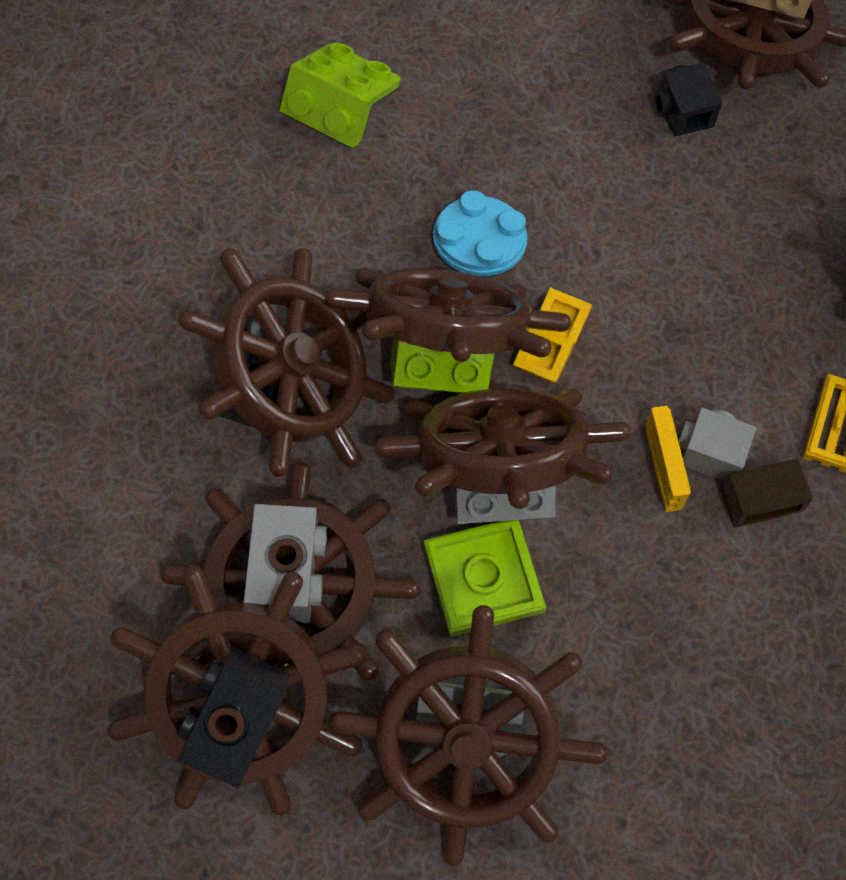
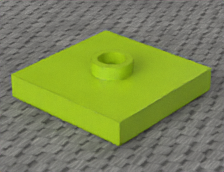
M519 520L500 521L424 540L425 554L449 637L470 632L473 611L480 605H487L493 610V626L545 613L546 605Z

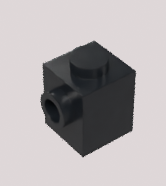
M704 62L690 66L679 65L663 72L659 89L654 94L656 111L660 117L666 116L674 137L713 128L722 106L721 99Z

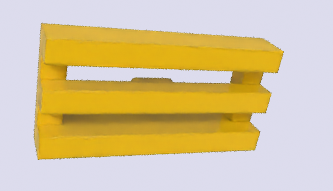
M827 374L824 379L802 459L808 461L821 462L820 465L826 467H837L839 471L846 473V445L843 456L836 454L835 449L846 413V379ZM834 388H837L841 392L825 449L818 448Z
M668 406L653 407L650 410V415L647 417V423H645L644 427L665 512L681 510L691 490L670 408L668 409Z

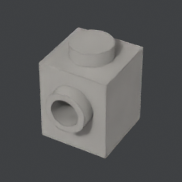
M702 407L695 423L685 421L678 439L680 449L684 450L682 456L684 466L725 481L729 474L743 470L757 427L736 420L729 412L718 409L708 410Z

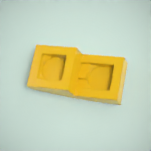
M550 287L540 311L565 313L571 319V326L564 332L529 329L528 332L550 341L551 352L546 357L540 358L519 350L513 367L556 385L591 312L592 304Z

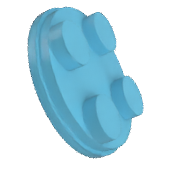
M467 191L461 196V199L449 204L438 216L433 229L434 246L439 256L449 266L462 273L476 276L497 275L514 267L523 257L527 246L526 220L522 213L498 199L486 197L479 191Z

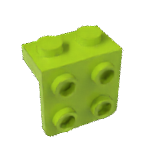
M331 43L291 64L279 111L354 148L362 140L371 106L397 89L401 77L391 72L390 67L382 62L368 61L354 54V50L345 44Z

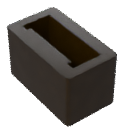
M798 458L729 474L720 488L734 528L803 512L813 500Z

